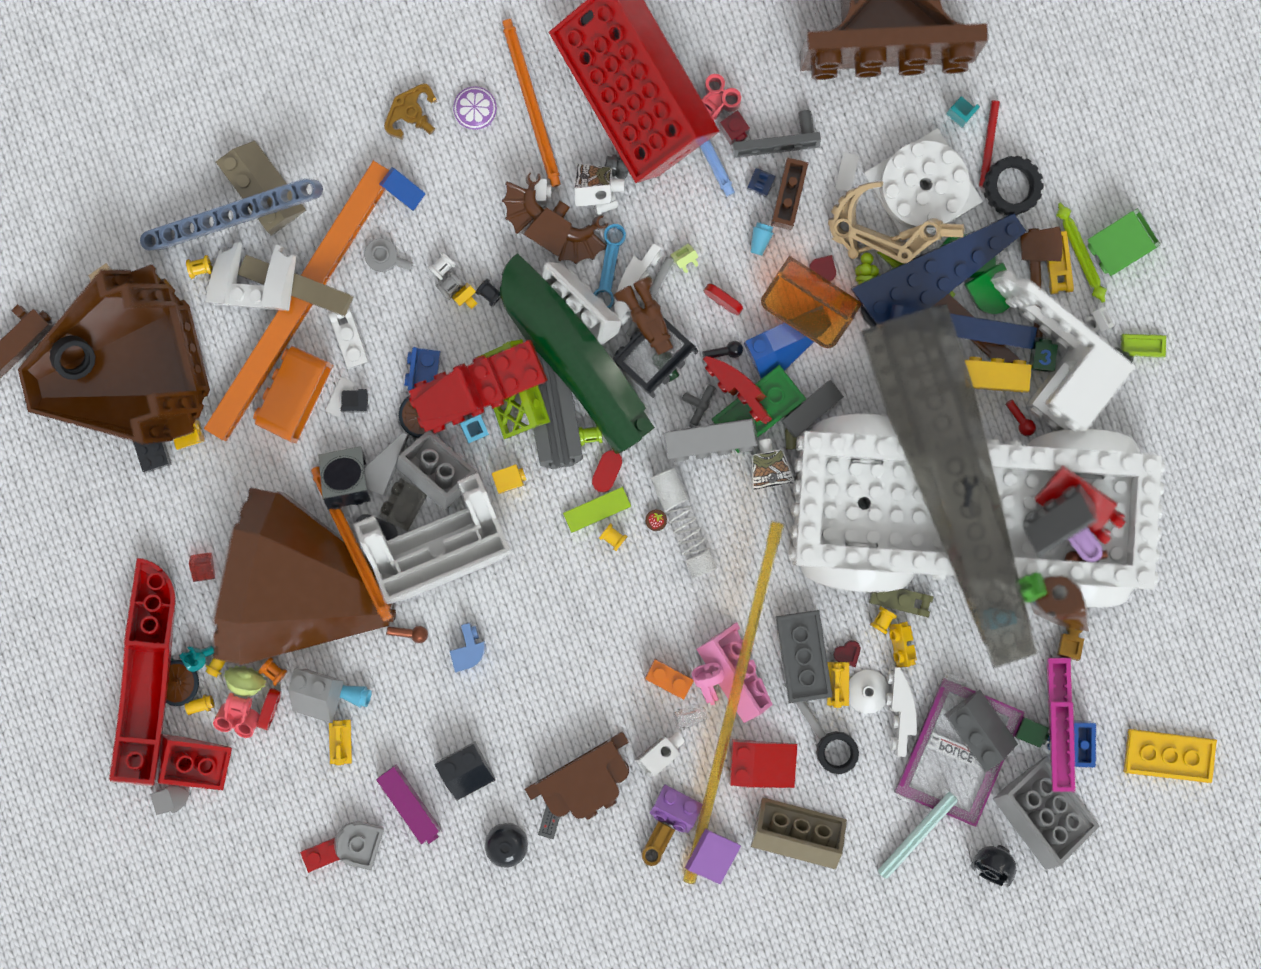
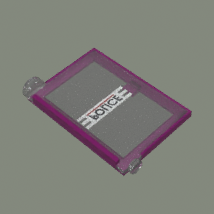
M946 671L894 792L899 794L897 798L903 802L910 803V800H913L932 809L948 792H951L957 797L958 801L946 815L976 827L1004 760L985 772L944 716L946 712L976 692L964 686L966 683L965 679ZM984 695L1014 737L1025 712Z

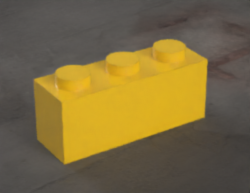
M969 357V360H965L963 364L962 388L1028 393L1030 390L1032 365H1027L1024 360H1013V363H1004V359L991 358V362L982 361V357Z

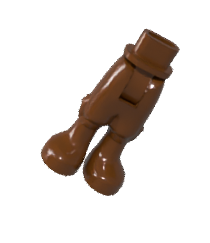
M648 276L633 284L644 303V308L639 305L631 285L615 293L614 297L617 301L626 303L630 309L632 321L636 323L645 339L650 343V347H654L657 355H661L674 347L669 340L672 337L668 333L661 313V306L651 295L650 288L653 280L651 276Z

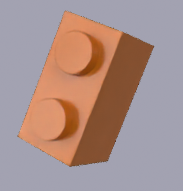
M654 659L645 676V680L683 700L694 682L693 678L657 659Z

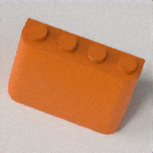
M291 346L290 349L286 348L281 357L283 363L280 369L276 368L272 376L273 384L271 388L268 387L262 397L264 400L261 408L258 407L256 409L253 419H255V425L297 444L334 365Z

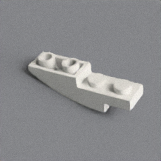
M653 244L642 261L636 257L632 258L621 279L618 291L631 285L638 303L641 302L642 299L633 284L648 277L649 273L646 271L651 265L655 267L662 257L659 254L661 251L660 247ZM615 299L614 312L619 316L621 323L624 325L631 316L629 313L630 309L625 302H619Z
M892 666L891 671H888L887 675L890 693H886V706H889L888 710L897 712V715L893 716V728L896 729L895 737H892L891 750H894L896 756L906 757L908 735H917L916 710L914 699L904 674L899 667Z

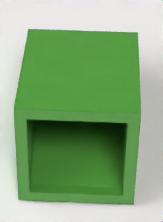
M1138 208L1087 239L1089 242L1087 245L1088 249L1094 256L1097 254L1101 261L1099 266L1105 274L1109 273L1110 276L1161 245Z

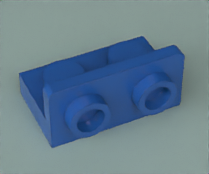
M413 347L412 352H408L407 364L410 365V373L405 375V386H408V391L415 389L414 384L426 380L429 383L434 380L433 376L437 375L439 371L441 351Z

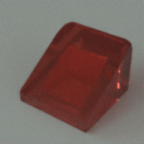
M212 553L190 556L189 567L193 582L215 579Z

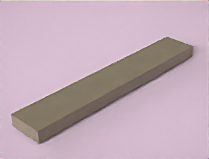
M245 255L238 275L265 285L270 263ZM294 273L291 296L341 316H346L354 296Z

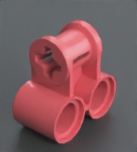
M711 74L707 77L705 83L706 95L702 98L713 120L720 115L723 109L727 112L736 111L741 103V93L735 88L724 90L725 81L719 74ZM715 81L721 87L718 90H712L709 84ZM727 96H734L737 102L735 104H728L725 98Z
M230 692L226 703L221 705L213 721L214 727L221 732H229L233 728L240 737L250 738L257 727L260 716L258 712L251 709L252 698L237 697L234 693Z

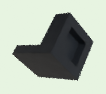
M343 390L340 411L368 413V390Z

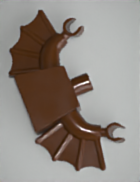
M531 172L526 176V183L529 185L528 189L508 181L505 183L507 192L502 202L507 209L506 220L513 224L516 234L522 233L554 255L559 256L558 261L569 260L574 262V264H578L583 259L594 260L600 251L606 250V244L594 234V230L605 229L608 226V223L602 226L599 225V220L604 216L595 217L592 225L588 224L580 229L572 227V223L564 219V216L570 209L568 205L559 200L552 211L545 206L541 207L536 201L535 185L541 179L539 173L536 176V182L531 181Z

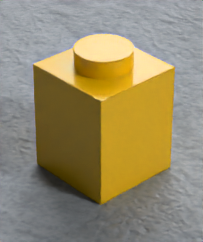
M517 465L491 473L498 494L524 486L523 481L527 480L523 468H518Z

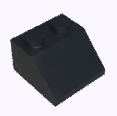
M476 741L434 764L445 786L456 801L496 780Z

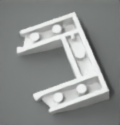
M236 242L233 244V248L227 251L223 249L219 251L208 285L207 303L289 311L296 262L295 255L291 254L287 257L282 253L284 247L275 245L265 285L260 286L237 284L242 243Z

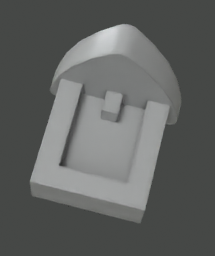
M170 786L150 795L155 813L159 815L167 812H178L185 805L190 794L185 789Z

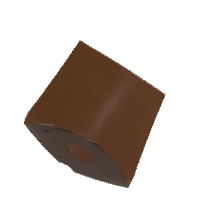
M1062 575L1044 578L1043 581L1047 594L1030 603L1033 613L1063 627L1089 631L1086 603L1080 588L1068 577ZM1058 585L1064 586L1067 590L1066 597L1061 600L1054 598L1052 594L1054 587ZM1052 611L1056 614V617H1051L1048 613Z

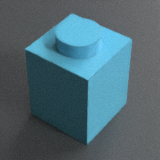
M481 415L472 416L466 419V421L459 423L467 443L489 435Z

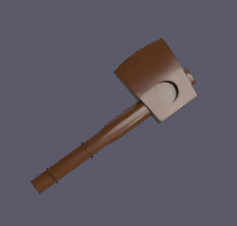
M1060 226L1039 230V228L1028 229L1027 233L1021 235L1022 260L1030 261V280L1039 289H1041L1042 284L1041 261L1061 262L1063 243ZM1034 322L1033 327H1037L1036 338H1042L1043 333L1039 330L1040 325Z

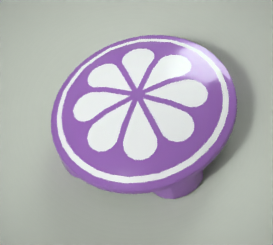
M475 86L468 87L457 95L453 111L460 125L468 129L478 130L491 125L496 115L497 106L493 95L488 90Z

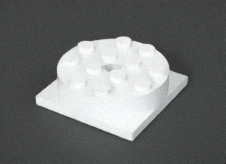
M938 128L919 140L902 147L894 155L863 173L868 183L883 181L882 187L872 188L899 233L922 225L931 218L942 220L944 224H948L983 202L969 179L968 170L963 160L949 147ZM920 182L930 183L929 190L921 189ZM927 225L928 233L932 234L936 231L933 225Z

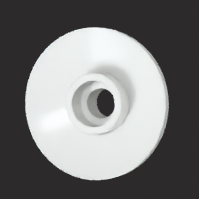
M861 670L849 679V703L854 709L862 713H874L886 705V693H890V688L883 675L874 670ZM867 688H871L873 690L871 696L865 695V690Z

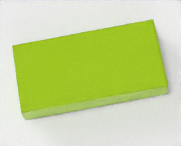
M1121 334V349L1123 352H1129V355L1133 357L1164 358L1166 357V335Z

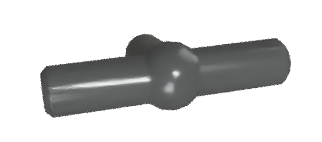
M709 384L701 399L684 393L682 400L697 407L690 424L698 426L704 412L709 407V401L716 389L714 386Z

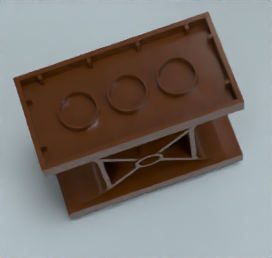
M841 0L842 23L829 31L807 32L800 51V71H811V77L815 80L838 77L837 69H855V76L858 78L881 75V67H898L899 75L902 76L925 73V65H942V72L946 74L963 73L969 70L968 63H973L987 44L988 24L959 23L946 14L940 0Z

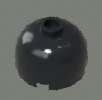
M513 823L496 825L489 831L485 839L484 848L487 857L493 864L499 867L509 868L516 866L527 854V835L522 828Z
M1002 845L982 848L970 865L974 871L977 868L982 872L979 876L999 886L1007 883V887H1010L1017 872L1016 862L1012 855L1009 854L1010 850Z

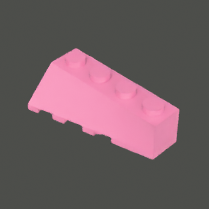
M736 622L709 639L696 650L705 664L718 663L721 666L724 679L719 685L743 723L761 715L773 704L762 679L758 678L755 673V662L749 659L746 652L748 646L745 639L741 640L738 633L740 627Z

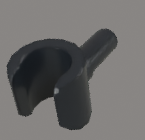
M968 475L962 482L966 488L964 507L970 508L973 488L978 485L979 478L975 476L973 485H970L968 483Z

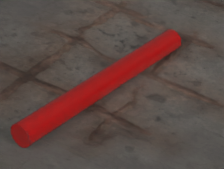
M997 100L991 101L979 187H983V182L986 179L984 178L985 174L991 167L1000 101Z

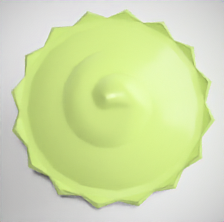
M236 665L234 668L229 667L228 670H225V675H223L228 689L242 697L257 694L265 687L266 683L263 675H260L258 671H254L253 668L245 666L239 667Z

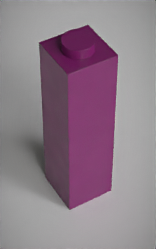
M397 765L376 779L421 845L424 842L430 844L439 837L437 833L441 830L440 826Z

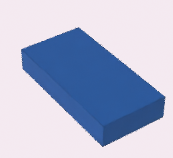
M391 167L379 184L412 211L415 210L426 195L425 192L393 167Z

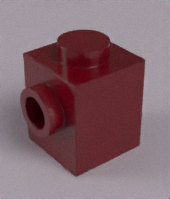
M738 110L719 123V129L730 145L733 142L744 141L748 137L747 134H749L750 127Z

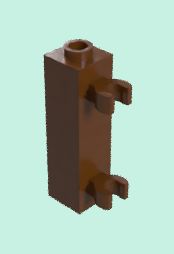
M18 304L12 309V312L21 321L0 340V379L44 338L54 326L50 322L52 318L44 310L40 312L32 309L28 313L23 306Z

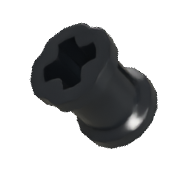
M488 278L482 282L475 292L477 295L484 297L491 307L501 299L500 291L490 284Z

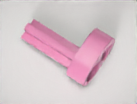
M708 663L696 667L692 671V678L695 685L701 688L706 703L715 705V701H718L719 698L713 685L719 684L724 679V673L718 663Z

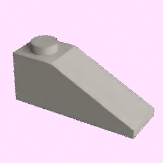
M402 433L366 465L365 477L368 490L386 496L397 468L398 456L403 453L408 441V434Z

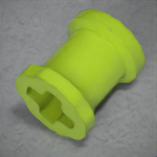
M597 425L596 427L589 428L579 427L581 446L591 442L603 443L602 433Z

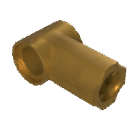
M660 821L657 822L647 844L642 849L641 854L645 864L655 866L661 861L675 829ZM650 849H654L658 853L657 858L652 861L645 857L646 852Z

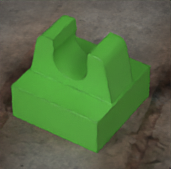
M1035 572L1018 580L1024 602L1031 603L1047 594L1041 573Z

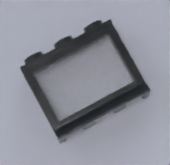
M665 318L668 333L672 337L669 340L674 348L661 355H657L654 347L651 348L650 343L645 339L641 331L637 330L630 337V342L625 347L621 346L615 352V357L613 358L615 363L652 398L656 396L654 391L661 383L667 384L670 380L669 375L677 367L681 369L685 365L684 360L692 352L695 355L698 353L696 346Z

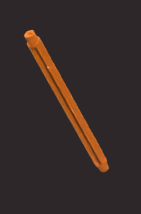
M506 19L502 21L503 32L510 50L547 178L550 179L551 186L556 187L561 185L560 174L516 28L513 26L511 19Z
M317 466L311 469V473L322 495L320 468ZM341 508L329 509L377 609V613L380 614L383 621L392 618L389 611L390 607L384 600L382 592Z

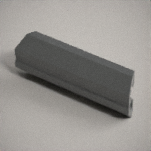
M537 353L548 380L538 385L550 419L549 423L534 428L540 466L550 469L570 467L583 459L572 392L548 363Z

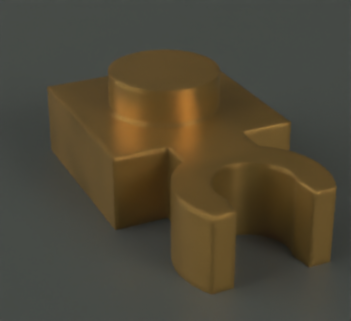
M1066 627L1068 634H1061L1057 656L1079 661L1085 640L1080 638L1079 634L1083 631Z

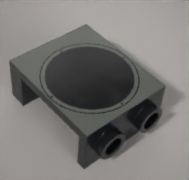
M361 446L318 454L322 497L328 510L340 509L350 505H361L371 501L366 486L364 465H367L366 457Z

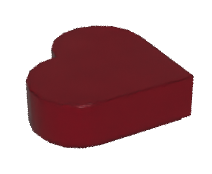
M829 255L814 259L809 265L810 273L814 276H819L824 282L833 281L836 277L833 256Z
M854 640L847 641L844 646H838L834 649L833 658L837 662H849V666L856 668L861 647Z

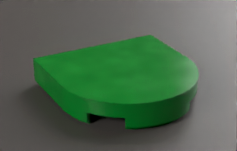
M1003 262L998 263L964 284L975 306L988 314H1000L1010 308L1005 302L1006 298L1001 295L991 281L996 273L1007 270Z

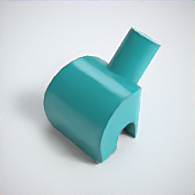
M212 646L201 650L200 648L187 647L190 651L181 653L179 657L189 671L196 672L205 665V657L214 654V649Z

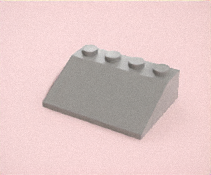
M1048 756L1042 758L1013 780L993 798L994 802L1045 870L1061 866L1100 827L1075 792H1052L1051 760Z

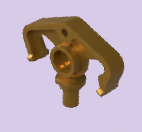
M420 84L394 98L384 124L387 134L403 140V131L393 128V123L400 119L407 123H416L415 127L417 129L423 128L429 135L435 131V128L428 122V116H422V108L417 103L421 93L427 94V101L430 103L437 102L428 84Z

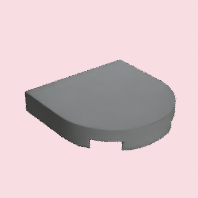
M360 821L346 824L338 831L335 837L334 849L336 855L343 863L349 866L372 871L384 828Z

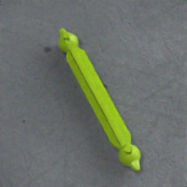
M1059 203L1056 216L1063 220V227L1067 231L1069 241L1089 285L1093 288L1092 296L1103 303L1105 302L1107 289L1100 286V278L1074 220L1069 217L1071 209Z

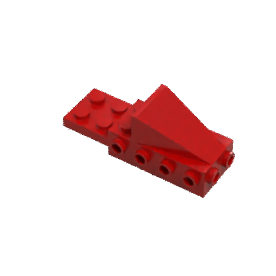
M525 341L491 357L486 358L485 355H481L472 359L473 364L468 366L465 363L453 367V371L449 374L442 372L433 376L434 380L429 383L423 380L414 384L415 389L409 391V401L412 407L416 408L419 415L417 419L420 427L425 432L433 430L435 434L445 430L446 424L451 422L453 425L466 421L465 416L470 414L473 417L485 413L484 408L486 407L497 408L505 404L503 400L547 382L548 380L532 341Z

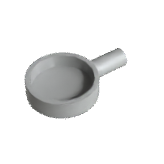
M375 239L365 249L364 257L366 263L377 272L389 271L395 265L407 270L412 269L413 262L398 257L396 247L389 240Z

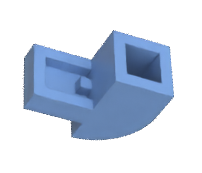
M471 622L461 625L466 646L450 651L455 672L474 667L482 660L485 654L486 643L485 641L476 643L479 635L477 627H472Z

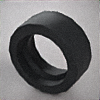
M68 335L54 343L50 350V361L53 368L62 377L77 380L91 372L95 365L94 350L83 338ZM72 346L81 347L85 353L83 362L73 369L64 368L60 362L62 353Z
M834 731L827 733L826 736L820 739L817 744L816 755L819 763L825 770L833 774H843L855 767L859 758V749L851 736L844 732ZM842 740L848 744L851 752L850 758L843 765H832L827 761L825 748L831 741Z

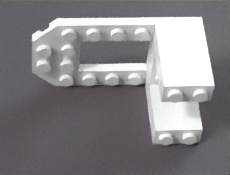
M1008 269L996 273L991 281L1001 295L1006 298L1005 302L1010 307L1021 310L1023 312L1022 316L1029 322L1033 323L1034 321L1040 325L1039 330L1047 336L1052 335L1057 340L1056 344L1061 348L1069 349L1056 365L1055 371L1049 374L1028 401L1027 405L1031 407L1030 412L1038 418L1043 417L1048 421L1047 425L1054 431L1067 430L1068 428L1076 432L1077 430L1086 431L1136 366L1025 278L1022 281L1015 279V273Z

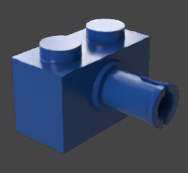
M1074 720L1075 767L1096 768L1095 722ZM1047 743L1048 750H1050V743Z

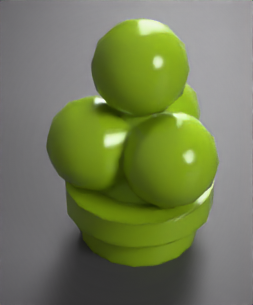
M869 252L862 254L860 258L862 264L855 268V274L857 275L855 282H857V285L879 274V268L872 264L874 257Z

